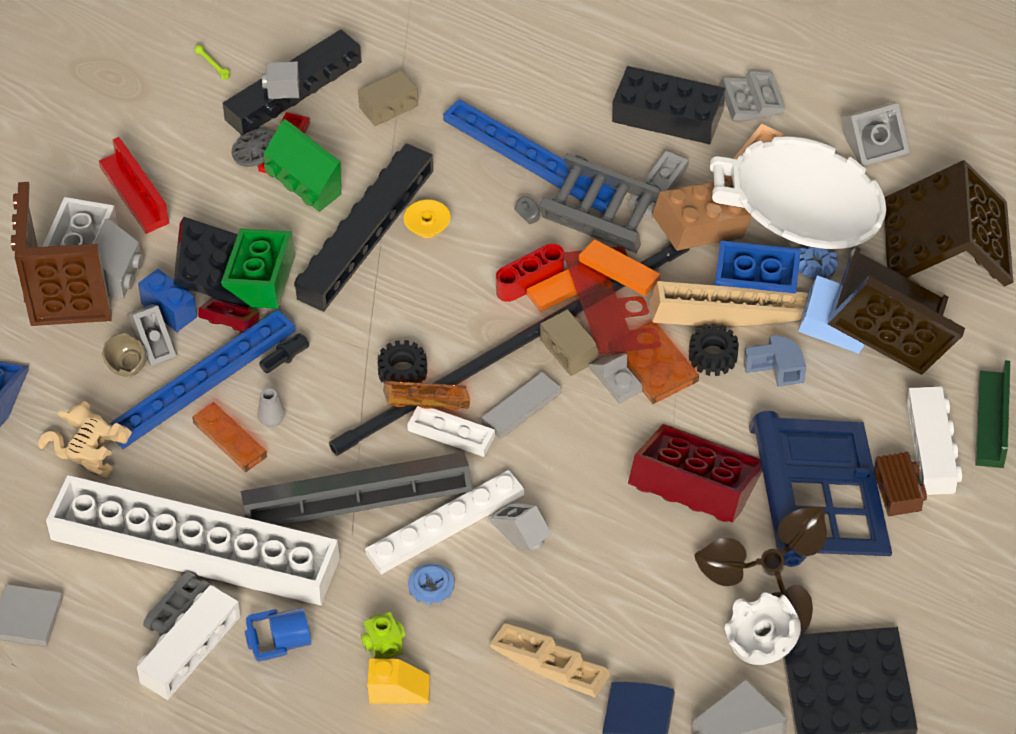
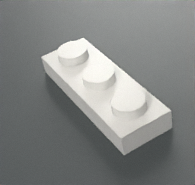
M418 404L407 424L408 431L482 457L485 456L495 438V429Z

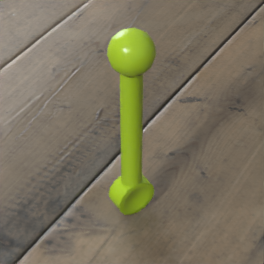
M202 45L195 46V53L201 54L220 73L221 79L226 80L230 77L229 70L222 69L204 51Z

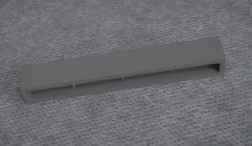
M459 452L241 491L245 518L279 526L472 491V483L465 453Z

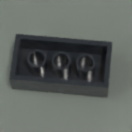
M627 66L613 99L612 122L710 145L724 110L725 88Z

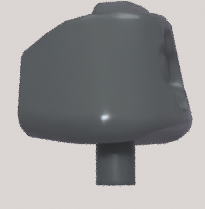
M521 197L517 201L514 210L528 224H533L540 219L539 207L532 199Z

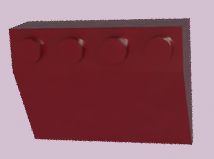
M662 424L635 454L628 484L636 487L641 492H651L659 495L668 502H677L688 506L692 511L704 512L714 516L719 521L733 523L742 512L762 473V466L759 458Z

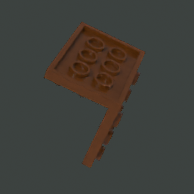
M18 182V193L13 194L14 210H17V214H12L13 230H16V235H11L12 251H15V262L30 325L112 321V312L98 243L38 247L29 208L30 184L29 182Z

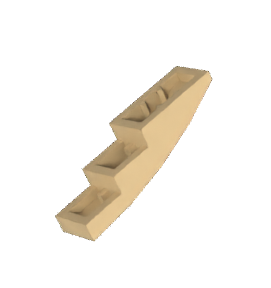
M507 623L503 624L489 644L492 649L517 664L565 687L595 698L611 676L608 668L583 661L579 652L556 646L552 637Z

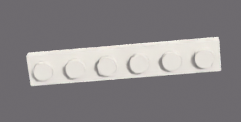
M507 470L474 488L472 491L465 493L365 548L366 556L378 572L383 574L524 496V488L513 474Z

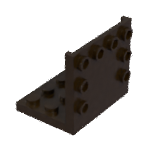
M965 160L884 197L886 202L887 268L907 278L967 251L974 257L978 265H982L989 272L990 276L993 279H997L1004 287L1014 283L1007 201Z
M855 247L850 253L827 325L923 375L963 337L965 328L943 316L949 297L946 295L941 297L861 254V249Z

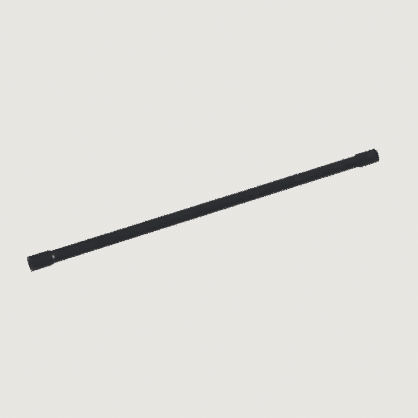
M672 243L663 247L661 251L640 263L654 270L666 262H671L685 254L690 248L676 251ZM614 279L607 281L360 426L348 430L329 441L331 451L335 456L344 453L356 446L361 440L415 410L418 404L423 405L540 337V323L567 309L573 316H576L624 288L625 285Z

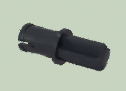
M298 333L284 344H278L276 351L259 362L263 372L267 374L284 362L287 364L292 362V358L309 347L307 338Z

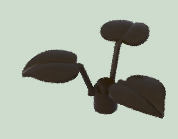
M806 507L787 515L780 522L777 535L779 540L788 546L780 550L768 549L762 554L761 559L757 558L749 563H744L747 556L744 546L732 538L715 540L704 549L695 553L696 563L702 573L712 582L721 586L739 584L744 576L743 568L747 569L761 565L766 574L775 576L780 592H774L771 595L779 598L785 595L799 617L801 624L800 634H804L812 619V599L807 590L801 585H792L785 589L780 574L785 566L783 555L792 549L803 557L812 556L820 552L827 538L825 511L822 507Z

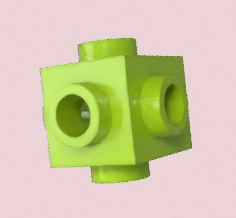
M391 612L374 615L363 622L364 634L360 635L365 650L371 652L373 659H389L403 653L402 638L405 637V631L400 621L395 622Z

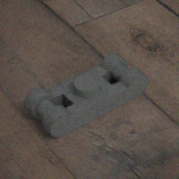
M187 571L144 619L143 626L150 631L156 630L159 632L160 637L165 633L167 634L175 625L179 615L186 613L193 605L196 596L201 592L204 593L212 584L207 581H199L195 574ZM192 589L193 592H192V593H189V592H187V590ZM164 615L169 617L166 622L161 620Z

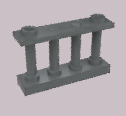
M566 154L564 159L567 170L570 172L556 199L550 200L543 197L539 205L542 217L637 253L641 242L636 229L650 202L656 203L661 189L652 182L644 183L590 163L582 156L575 155L574 157ZM579 175L593 179L580 207L574 209L566 206L565 202ZM603 183L617 188L603 217L597 218L588 213ZM627 192L641 197L627 226L621 227L613 224L612 221Z

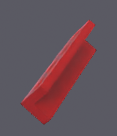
M121 138L112 139L115 154L99 160L101 170L145 234L168 225L169 219L165 201Z

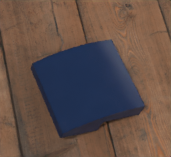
M612 682L602 734H668L675 696L674 689L647 683Z

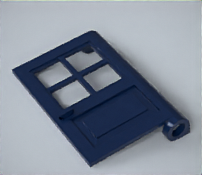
M763 411L756 414L749 425V431L752 434H756L777 550L788 546L778 538L777 532L780 522L796 510L806 507H820L795 505L791 482L822 484L826 507L822 508L825 514H828L832 537L826 538L825 545L818 552L819 554L891 556L892 549L864 422L780 418L779 414L774 411ZM829 484L859 486L864 508L834 507ZM835 514L866 516L871 539L840 538ZM794 549L783 555L785 565L788 567H796L806 559V557L798 555Z

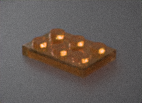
M651 321L608 343L610 352L627 354V368L642 384V392L652 404L699 382V374L657 323H652Z

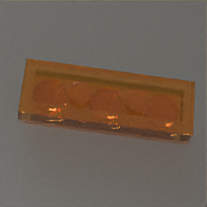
M384 382L383 392L387 404L396 407L411 405L425 409L432 407H445L449 410L469 409L471 399L466 386Z
M212 402L192 416L193 424L243 471H249L267 458V451L215 402Z

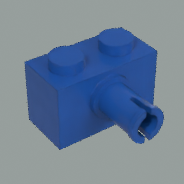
M156 269L138 283L141 304L145 307L151 304L158 305L164 323L178 332L197 318L194 296L189 293L192 290L174 285V281L160 269Z

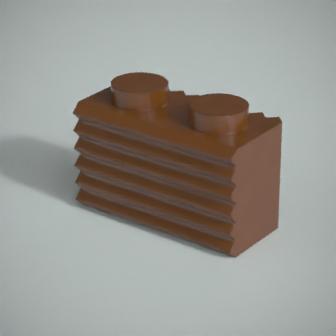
M909 452L876 457L874 472L884 506L886 507L887 516L922 511L923 501L927 500L925 485L918 482L919 467L916 461H911Z

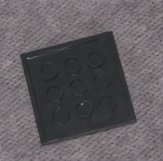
M898 627L800 634L794 648L783 657L795 734H917L918 727Z

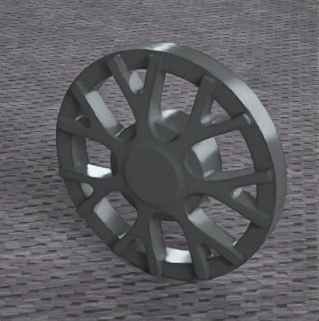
M255 129L246 132V134L237 139L232 147L234 161L244 167H252L264 163V151L275 133L268 129ZM247 154L243 160L240 159L243 155Z

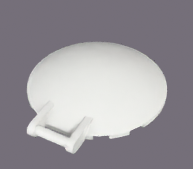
M773 137L771 142L763 143L760 140L746 148V151L737 160L720 156L713 157L710 160V169L714 176V189L712 190L714 202L745 208L763 226L799 244L824 249H841L862 244L879 231L886 214L885 198L877 181H871L865 174L866 169L852 157L845 159L835 153L836 148L824 143L798 137ZM724 175L732 176L733 188L725 187Z

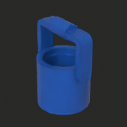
M303 607L281 613L273 609L246 617L247 630L244 633L248 649H252L256 661L260 662L282 657L288 654L287 650L311 645L309 627ZM269 619L275 650L259 653L258 647L260 644L252 622Z

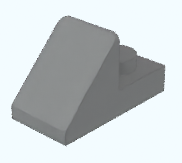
M611 352L589 364L590 370L619 404L642 392V384L627 368L626 353Z

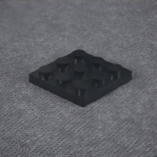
M183 217L179 224L173 284L248 308L249 305L224 288L221 283L238 234Z

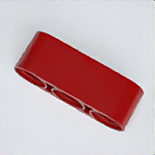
M547 244L501 267L496 272L497 297L505 302L514 301L526 295L527 288L563 272V247L558 244Z

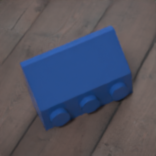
M721 241L715 285L796 294L801 249Z

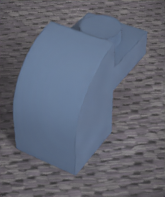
M771 335L769 337V345H755L745 348L744 368L746 373L773 369L777 387L804 383L806 364L800 347L791 339Z

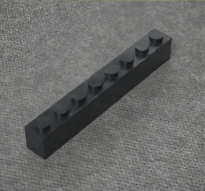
M406 143L400 151L393 155L392 161L387 168L381 170L375 183L368 186L363 198L359 203L356 202L353 205L348 217L339 223L332 237L326 239L321 251L311 258L309 266L296 277L294 287L298 301L323 312L327 309L434 172L433 154Z

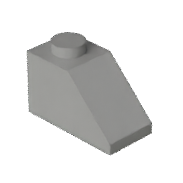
M151 304L127 313L136 339L140 340L145 347L150 366L176 357L158 305Z
M510 503L489 517L490 522L519 549L536 550L545 543L544 539L552 535L536 505Z

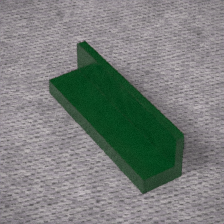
M1009 360L1004 361L1002 372L980 370L975 466L1004 468L1009 429Z

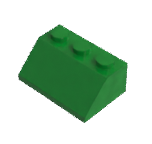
M286 119L283 120L264 151V169L270 177H275L283 183L288 191L294 192L301 197L306 205L312 206L320 212L341 195V161Z
M240 228L221 281L222 286L251 307L278 309L295 258L292 231Z

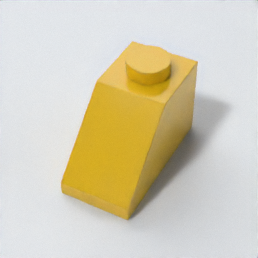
M369 659V703L429 704V674L400 659Z

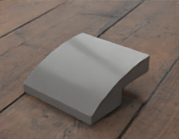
M749 71L746 78L723 77L720 82V87L725 88V101L732 121L766 118L783 113L786 109L772 72Z

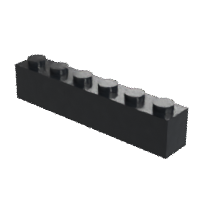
M340 29L289 61L298 62L300 79L299 98L268 99L267 88L263 89L261 78L222 103L225 121L241 135L258 129L266 122L276 118L282 112L297 105L301 100L316 93L320 88L335 81L338 77L362 63L360 45Z

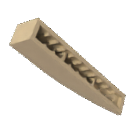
M657 281L649 303L652 323L691 326L708 325V327H712V324H717V327L722 325L725 327L755 326L801 320L808 293L796 292L794 294L728 286Z

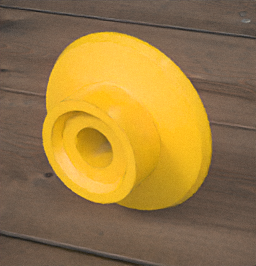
M435 200L417 201L406 209L403 216L406 227L411 232L424 238L434 237L441 233L449 225L451 219L448 208Z

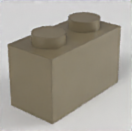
M402 70L358 90L359 108L374 126L389 121L391 118L418 106L417 88Z
M568 309L540 323L541 342L570 376L589 367L590 363L598 359L599 343L597 339L587 333L581 320L578 317H574Z

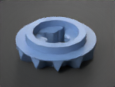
M811 246L800 248L799 272L804 276L815 279L817 275L827 278L836 271L838 266L837 253L832 252L831 249ZM813 256L821 259V266L816 260H812Z
M439 564L419 566L411 573L408 580L410 595L415 597L417 603L420 601L426 602L428 606L435 602L441 604L445 598H450L451 592L454 589V577L446 567ZM427 578L429 582L431 581L432 584H436V591L427 587Z

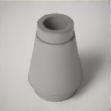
M266 388L260 393L257 417L265 426H277L282 422L285 411L277 392L272 388Z

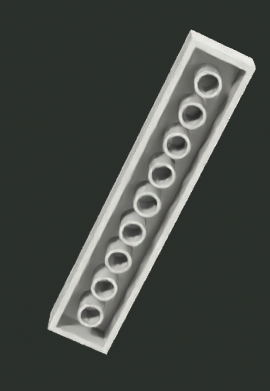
M67 475L46 519L50 538L54 541L185 573L190 571L197 576L320 606L323 603L340 560L338 540L69 475Z

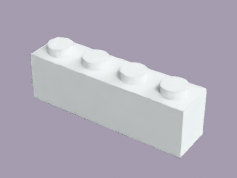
M942 387L909 388L906 406L915 460L919 467V484L925 485L927 495L955 494L957 482L962 481L961 466L956 465L955 461L958 457L957 443L952 442L951 439L954 434L953 421L948 420L947 416L950 412L949 398H944Z
M212 585L204 593H199L188 611L180 614L171 630L159 638L155 648L140 659L137 666L140 683L166 700H169L240 619L238 601Z

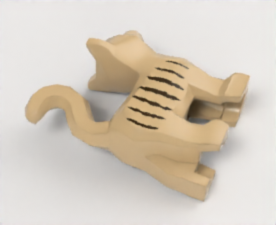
M81 401L79 405L72 406L67 413L58 411L57 414L74 428H79L78 432L69 442L67 448L64 447V440L59 432H45L38 441L39 448L44 449L50 441H53L54 451L58 457L71 460L84 466L91 473L107 479L113 467L108 463L102 464V460L112 454V451L104 447L106 441L127 443L132 432L127 427L118 423L112 426L103 417L93 414L90 404L86 401Z

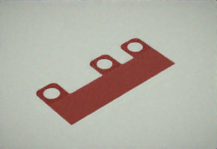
M610 247L628 256L626 250L623 247ZM582 251L564 252L567 267L599 354L658 348L661 346L662 343L656 329L629 330L625 318L644 316L649 313L643 297L617 298L608 276L579 261V254ZM628 301H638L642 304L643 308L639 312H630L625 308V304ZM644 332L650 333L655 337V341L649 345L642 344L637 339L638 335Z

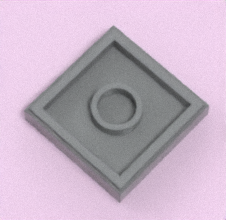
M6 584L0 599V640L47 647L63 599L62 592Z

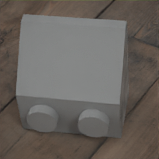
M886 103L841 116L846 141L862 166L910 153L899 103Z
M105 219L94 244L98 243L108 296L124 299L128 289L133 287L135 273L137 269H141L144 256L140 252L137 240L113 221Z

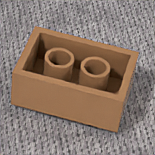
M724 179L725 187L733 188L728 179ZM714 181L659 192L652 213L676 251L742 238L745 236L752 216L745 208L714 202L712 198Z

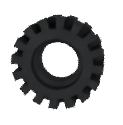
M712 324L711 329H709L708 325H704L703 331L700 328L696 329L695 334L691 335L689 342V361H691L692 367H697V371L700 373L706 370V375L710 376L711 372H715V376H720V371L724 374L728 373L729 368L732 370L738 360V338L736 335L733 336L731 329L726 332V327L723 325L720 329H717V324ZM709 346H716L724 351L719 354H710L703 349Z
M400 340L395 341V346L389 343L386 345L387 350L384 348L380 350V355L378 354L377 358L378 375L380 381H384L386 388L391 385L392 391L396 392L398 387L401 392H405V388L409 387L410 391L415 390L414 384L420 387L422 380H426L427 357L422 347L418 348L417 343L413 342L410 346L409 340H404V344H400ZM399 362H408L413 365L406 370H397L392 367Z

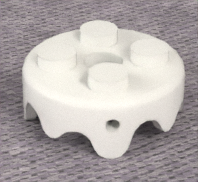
M761 593L760 598L755 602H748L740 598L734 602L733 616L725 624V631L728 643L738 658L752 665H765L780 660L794 648L800 636L801 624L796 611L785 595L779 598L769 593ZM765 628H771L767 635L759 636Z

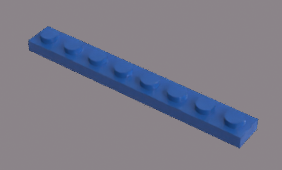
M460 99L443 113V121L561 189L570 172L567 170L565 160ZM579 175L570 195L583 201L593 179ZM603 183L591 207L604 214L616 189Z
M277 309L110 423L112 426L118 423L127 427L132 432L127 443H116L122 449H125L295 332V324Z

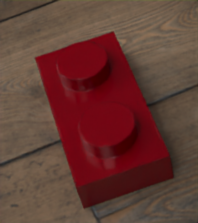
M212 298L198 308V318L208 320L212 324L232 327L236 331H246L259 321V311Z

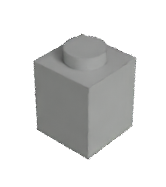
M268 62L267 73H262L263 89L267 88L268 99L299 98L300 79L298 62Z

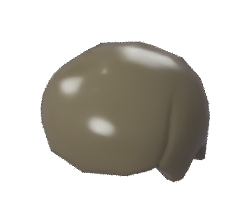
M121 333L112 336L104 344L102 356L105 364L114 374L128 377L138 374L145 366L147 353L140 340L131 337L127 333Z

